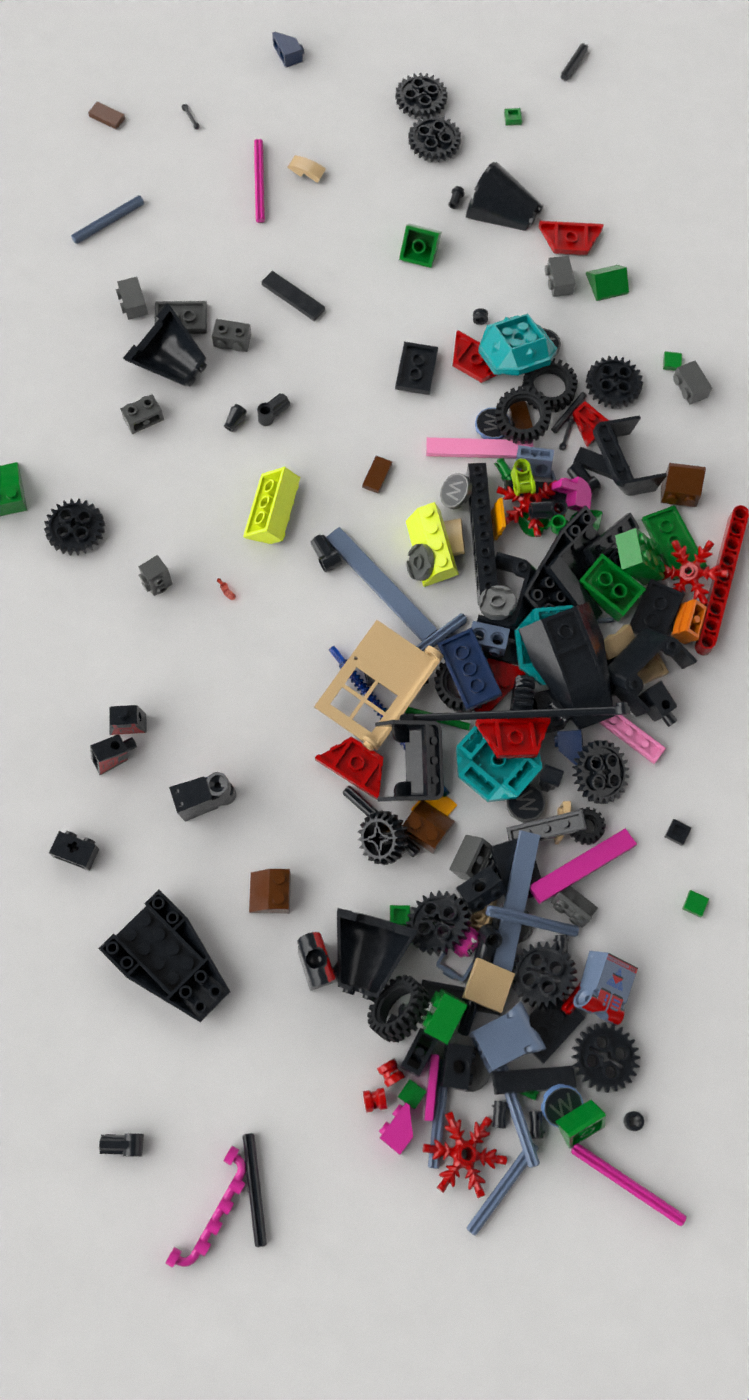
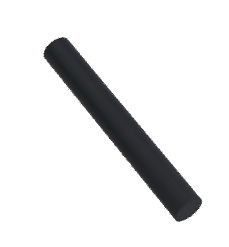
M580 393L551 428L552 432L557 433L573 412L587 397L586 393Z

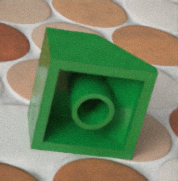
M410 223L407 224L399 260L432 268L442 231Z

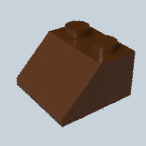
M669 463L666 470L667 477L661 484V503L697 507L702 494L706 467Z
M421 801L412 810L402 827H408L405 830V834L409 835L410 839L433 854L455 821L427 802Z
M265 869L251 872L249 913L290 914V869Z

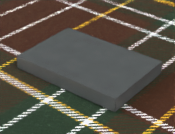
M155 301L154 324L158 321L156 316L168 303L189 334H207V301Z

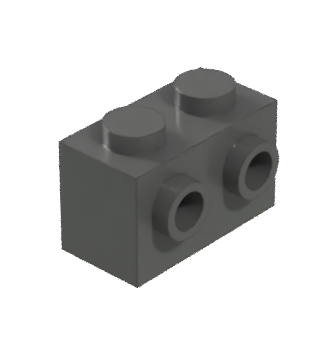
M569 256L549 258L547 265H545V275L549 278L548 289L552 291L553 297L572 295L575 288V279Z
M137 276L117 281L119 289H116L118 300L122 299L123 303H120L122 313L127 314L128 320L148 315Z
M216 319L212 333L213 346L220 349L227 348L247 352L251 338L250 324Z
M696 360L677 367L673 380L680 388L683 398L688 401L689 405L708 398L712 386Z
M153 394L144 396L140 400L120 408L122 417L132 434L164 420L162 410Z
M158 555L138 566L141 573L139 577L142 581V586L147 592L151 591L154 596L165 592L167 587L172 585L168 568Z
M465 835L449 870L460 879H470L485 868L491 855L490 846L492 845L481 837Z

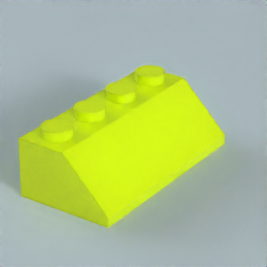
M286 467L261 474L243 535L244 538L268 544L283 541L294 505L295 495L299 488L300 477Z
M435 502L417 508L406 520V525L412 546L415 544H426L431 548L434 555L432 574L428 579L422 581L423 586L426 587L457 576L459 573L441 510Z

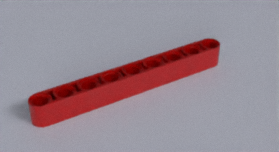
M738 505L733 509L725 528L716 566L719 565L718 570H728V577H717L718 581L712 580L707 597L709 604L705 605L707 611L699 640H696L695 643L696 652L703 656L708 655L715 647L749 517V510L743 505ZM702 642L707 643L709 647L704 646Z

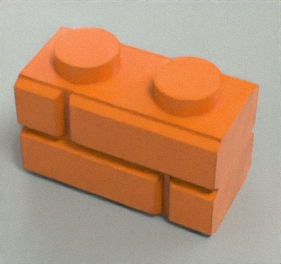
M695 599L681 603L671 636L682 644L699 640L707 607Z

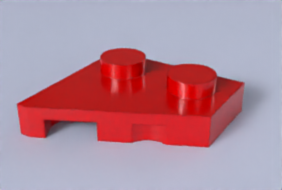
M586 401L572 415L587 447L595 441L593 429L596 424L609 421Z

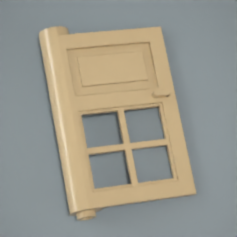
M376 620L314 708L363 741V745L370 751H373V749L378 750L392 731V727H375L371 733L353 720L357 712L365 703L383 715L379 722L399 720L400 715L404 714L442 660L443 655L432 646H427L424 650L425 652H423ZM356 668L375 680L364 697L345 685ZM378 683L397 695L386 712L367 700ZM342 688L361 700L350 717L331 705Z

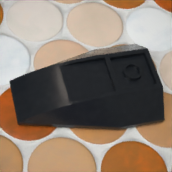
M584 506L559 531L522 595L533 609L573 605L546 568L555 557L561 556L576 578L580 580L591 567L582 550L600 535L592 525L597 519L587 506ZM615 548L606 557L621 568L618 548Z
M589 602L569 608L518 629L533 667L564 708L613 707L604 638ZM615 715L572 716L571 720L577 729L581 730Z
M159 889L144 903L146 906L117 935L113 933L98 949L126 978L201 1023L231 991L189 919Z

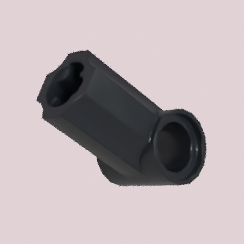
M279 393L268 403H261L258 406V422L262 426L271 425L276 416L290 407V401L287 396Z
M580 462L572 464L567 469V474L571 479L581 477L588 483L592 495L601 490L598 479L590 476Z
M557 499L554 502L529 503L528 514L530 520L552 519L555 515L563 516L567 512L568 506L561 499ZM554 507L558 508L561 513H557Z
M319 534L310 541L325 573L342 565L338 552L332 549L325 535Z
M545 764L539 779L541 790L549 792L554 790L555 787L558 788L564 771Z
M485 924L479 930L480 940L472 961L473 963L476 958L492 963L496 949L502 944L503 939L497 929L491 924Z
M144 1134L101 1135L99 1154H123V1156L142 1157Z

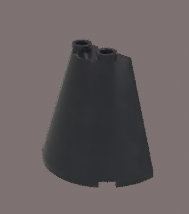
M492 162L486 168L474 189L476 192L473 195V199H470L466 218L526 231L529 225H533L536 215L541 213L544 205L499 163Z
M166 303L156 316L158 321L137 347L133 345L123 359L183 386L188 385L191 387L196 381L195 376L198 372L202 373L207 367L205 363L206 357L172 307Z
M338 908V987L343 988L342 992L354 995L355 991L363 994L362 998L374 1001L381 994L414 939L417 929L405 927V925L374 916Z

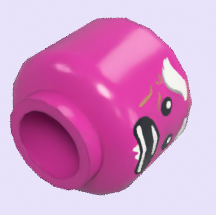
M469 927L470 932L464 933L467 940H459L462 946L454 945L455 951L453 952L461 958L463 956L470 957L477 949L479 933L472 927Z

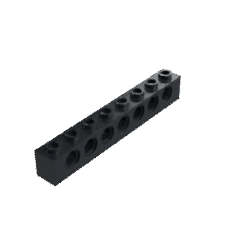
M468 463L466 476L472 483L469 511L477 601L479 605V597L482 592L498 585L486 463Z

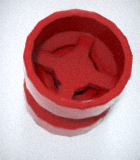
M395 1058L377 1068L379 1074L383 1075L387 1088L405 1078L403 1072L399 1071Z
M378 1088L374 1092L370 1090L363 1091L366 1113L373 1112L374 1109L378 1108L380 1110L387 1109L384 1088Z

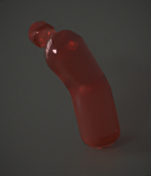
M218 578L217 582L220 584L224 595L230 600H234L236 595L229 590L226 582H222Z

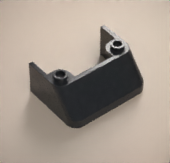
M640 415L599 422L593 429L594 438L614 483L628 496L654 492L667 477L666 473L634 479L619 446L617 437L630 435L640 421Z
M497 552L495 556L496 569L511 572L518 577L524 578L517 607L508 618L492 620L479 614L477 622L510 629L508 639L516 640L515 630L533 610V607L522 594L537 569L525 559Z
M651 628L642 630L607 665L611 691L621 702H628L630 711L636 717L650 711V708L638 697L639 693L643 690L644 684L637 673L660 650L665 655L671 656L682 669L697 662V659L676 638Z
M416 720L376 722L375 727H392L394 740L399 743H405L406 781L398 782L395 785L394 797L377 798L378 802L439 800L444 794L442 728L440 724L436 721Z

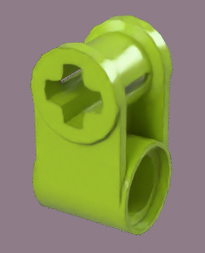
M526 459L516 460L511 470L515 495L520 496L523 493L535 494L536 484L530 463Z

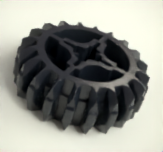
M518 675L515 678L510 710H532L535 694L534 677Z
M390 811L373 812L370 816L364 818L365 822L360 824L362 829L358 831L361 834L358 841L362 842L359 848L365 850L363 855L368 856L369 861H374L375 864L381 865L392 864L401 859L402 854L406 852L404 846L409 844L405 841V838L409 837V835L405 834V830L408 827H402L404 820H398V815H392Z

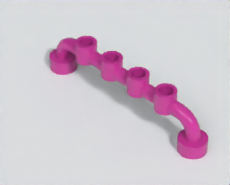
M231 1146L223 1161L230 1166L234 1162L238 1170L188 1257H181L182 1251L174 1247L165 1262L168 1266L172 1268L175 1264L181 1267L190 1266L196 1262L200 1254L205 1256L211 1246V1243L208 1242L212 1234L217 1235L223 1224L219 1220L223 1213L229 1214L234 1205L231 1201L235 1193L239 1195L245 1185L242 1179L246 1173V1164L244 1159L238 1154L239 1149Z

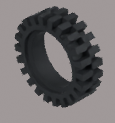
M553 358L550 365L525 373L522 389L530 386V390H533L535 388L534 380L542 374L550 373L560 377L565 384V391L559 396L547 397L548 403L551 405V412L554 409L556 413L559 412L560 408L564 410L566 405L569 406L577 390L578 380H576V373L573 374L574 369L572 367L568 369V363L562 366L563 360L559 359L558 363H555V358Z
M518 386V390L515 391V388H512L510 393L508 391L505 392L504 397L501 396L499 399V403L496 406L495 421L498 431L501 430V435H506L508 441L513 439V443L516 444L517 441H521V444H525V441H528L529 444L532 443L533 439L535 441L539 440L540 435L543 437L545 431L549 428L551 405L548 403V398L543 397L541 391L537 393L536 388L530 390V386H526V389ZM520 401L534 404L540 414L539 421L528 429L515 428L509 423L506 415L508 409L513 404Z
M441 662L439 664L440 669H436L435 672L437 677H434V682L436 683L434 686L437 694L448 708H453L457 712L458 710L466 712L462 699L449 691L448 679L451 674L446 663L443 664Z
M400 975L396 976V980L390 979V985L386 984L379 997L374 999L373 1002L375 1004L369 1006V1010H371L367 1014V1017L370 1018L367 1020L370 1025L369 1027L387 1042H397L398 1039L402 1041L404 1040V1035L407 1037L411 1036L410 1030L416 1031L418 1029L416 1024H422L424 1021L421 1016H426L428 1013L425 1010L430 1005L427 1002L430 1000V996L427 995L428 991L412 976L407 975L402 977ZM410 994V1001L405 1011L395 1021L387 1023L388 1013L394 1003L402 996Z

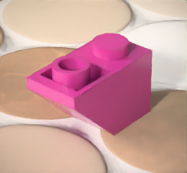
M407 1103L403 1106L399 1104L392 1113L395 1117L389 1124L386 1121L379 1130L382 1134L379 1138L399 1155L413 1138L410 1106Z

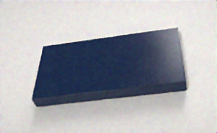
M472 628L437 643L467 711L503 696Z

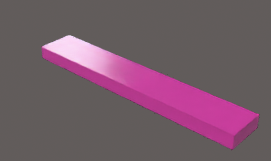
M625 828L530 885L529 890L537 902L541 904L631 850L637 843Z

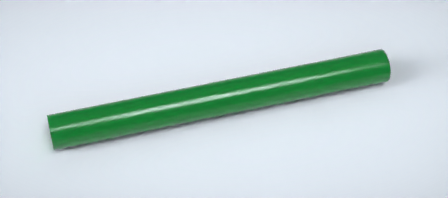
M408 706L404 713L426 714L431 712ZM460 720L436 721L468 731L471 724Z

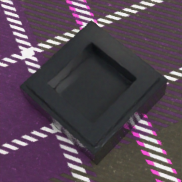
M673 819L664 837L683 846L691 827Z

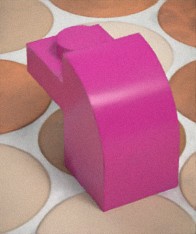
M560 478V480L552 483L551 490L567 494L566 503L569 510L579 512L584 506L590 509L591 489L583 478Z

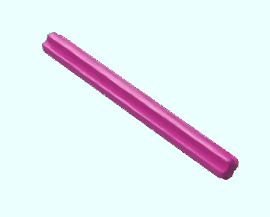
M255 139V216L257 223H263L265 221L263 140Z
M574 1144L571 1149L573 1155L677 1225L683 1226L687 1218L686 1215L580 1144Z

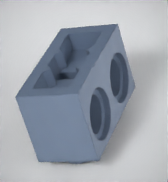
M518 445L516 460L526 459L530 463L533 476L550 478L554 450Z
M473 621L471 628L475 635L483 638V640L478 641L482 651L494 657L504 656L510 629ZM499 640L502 644L496 645L493 641Z

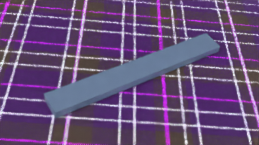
M340 527L326 536L331 547L338 552L349 566L422 642L437 631V628Z
M519 831L503 906L505 909L521 913L525 911L540 835ZM500 920L498 932L503 940L501 946L496 949L492 964L512 972L522 924Z

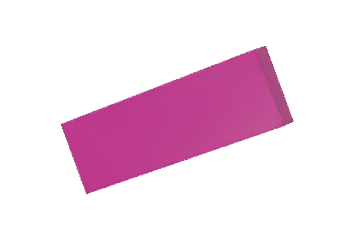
M435 1054L430 1055L423 1121L430 1122L434 1118L440 1056Z

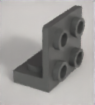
M571 886L559 892L551 901L553 908L560 914L565 913L570 917L569 920L572 924L582 928L592 919L593 914L598 909L597 906Z

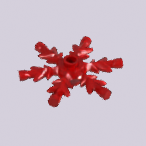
M544 482L543 488L539 487V493L537 494L525 493L520 496H516L510 486H507V490L498 486L496 493L505 495L503 500L513 499L512 502H520V507H513L514 510L506 511L509 514L505 517L506 526L513 520L517 524L519 516L523 518V512L528 513L529 503L541 502L542 498L549 499L547 495H555L556 493L551 490L552 483L547 485ZM554 507V510L557 513H561L559 510H556V507ZM538 519L531 520L528 528H533L535 537L542 536L540 527H544V525Z
M678 540L673 541L671 544L675 552H672L671 555L678 558L675 561L681 563V568L676 569L672 565L671 569L664 565L665 579L671 576L672 580L675 576H678L680 582L674 583L673 585L676 587L673 589L679 592H686L685 585L691 584L693 586L691 592L694 591L693 599L699 598L700 603L703 605L709 604L705 594H709V591L702 588L704 584L699 583V578L704 576L707 581L708 577L718 581L717 577H728V570H718L719 565L709 569V566L704 570L700 568L701 563L707 562L705 558L713 555L709 551L714 546V543L708 540L704 548L699 546L698 555L694 554L695 560L689 562L687 560L689 554L685 555L686 546L681 548Z
M448 1112L445 1114L449 1125H445L444 1128L453 1134L449 1138L455 1140V1146L450 1148L447 1142H445L444 1147L438 1140H434L435 1145L423 1144V1152L434 1153L433 1160L443 1156V1160L448 1156L454 1160L453 1165L446 1166L449 1170L439 1174L440 1177H443V1180L437 1186L439 1191L444 1193L449 1183L452 1187H455V1177L460 1178L459 1169L465 1168L468 1171L465 1179L469 1178L468 1189L471 1190L474 1186L477 1198L485 1195L481 1183L486 1181L478 1175L481 1171L474 1168L475 1162L480 1161L484 1167L486 1162L491 1168L495 1169L494 1163L506 1165L507 1156L495 1155L497 1149L490 1150L487 1153L486 1148L481 1153L476 1149L477 1143H484L481 1139L490 1135V1132L486 1131L493 1122L490 1118L486 1116L480 1126L478 1122H475L474 1133L470 1131L471 1139L466 1141L462 1138L465 1130L460 1131L461 1119L456 1122L453 1112ZM462 1150L466 1152V1157L464 1159L462 1158L461 1154Z

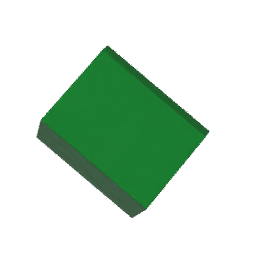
M614 265L586 272L596 301L629 293L627 267Z
M589 1100L555 1122L570 1149L574 1144H579L605 1128L606 1114L592 1100Z

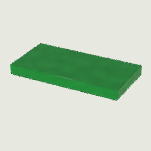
M675 505L642 517L641 520L650 538L661 547L662 555L660 557L665 565L671 569L672 565L676 569L681 568V563L675 561L678 558L671 555L672 552H675L671 544L675 540L679 541L681 548L686 546L685 555L689 554L687 560L689 562L695 560L694 554L698 555V547ZM706 562L700 564V568L703 570L707 567ZM675 576L672 580L674 581L680 578L678 576Z

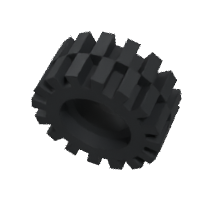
M586 807L583 809L585 818L593 823L594 830L591 833L580 831L570 834L571 838L574 837V841L581 842V845L596 843L602 837L606 828V824H604L605 819L604 817L601 818L602 814L600 812L596 813L594 808L590 810V807Z

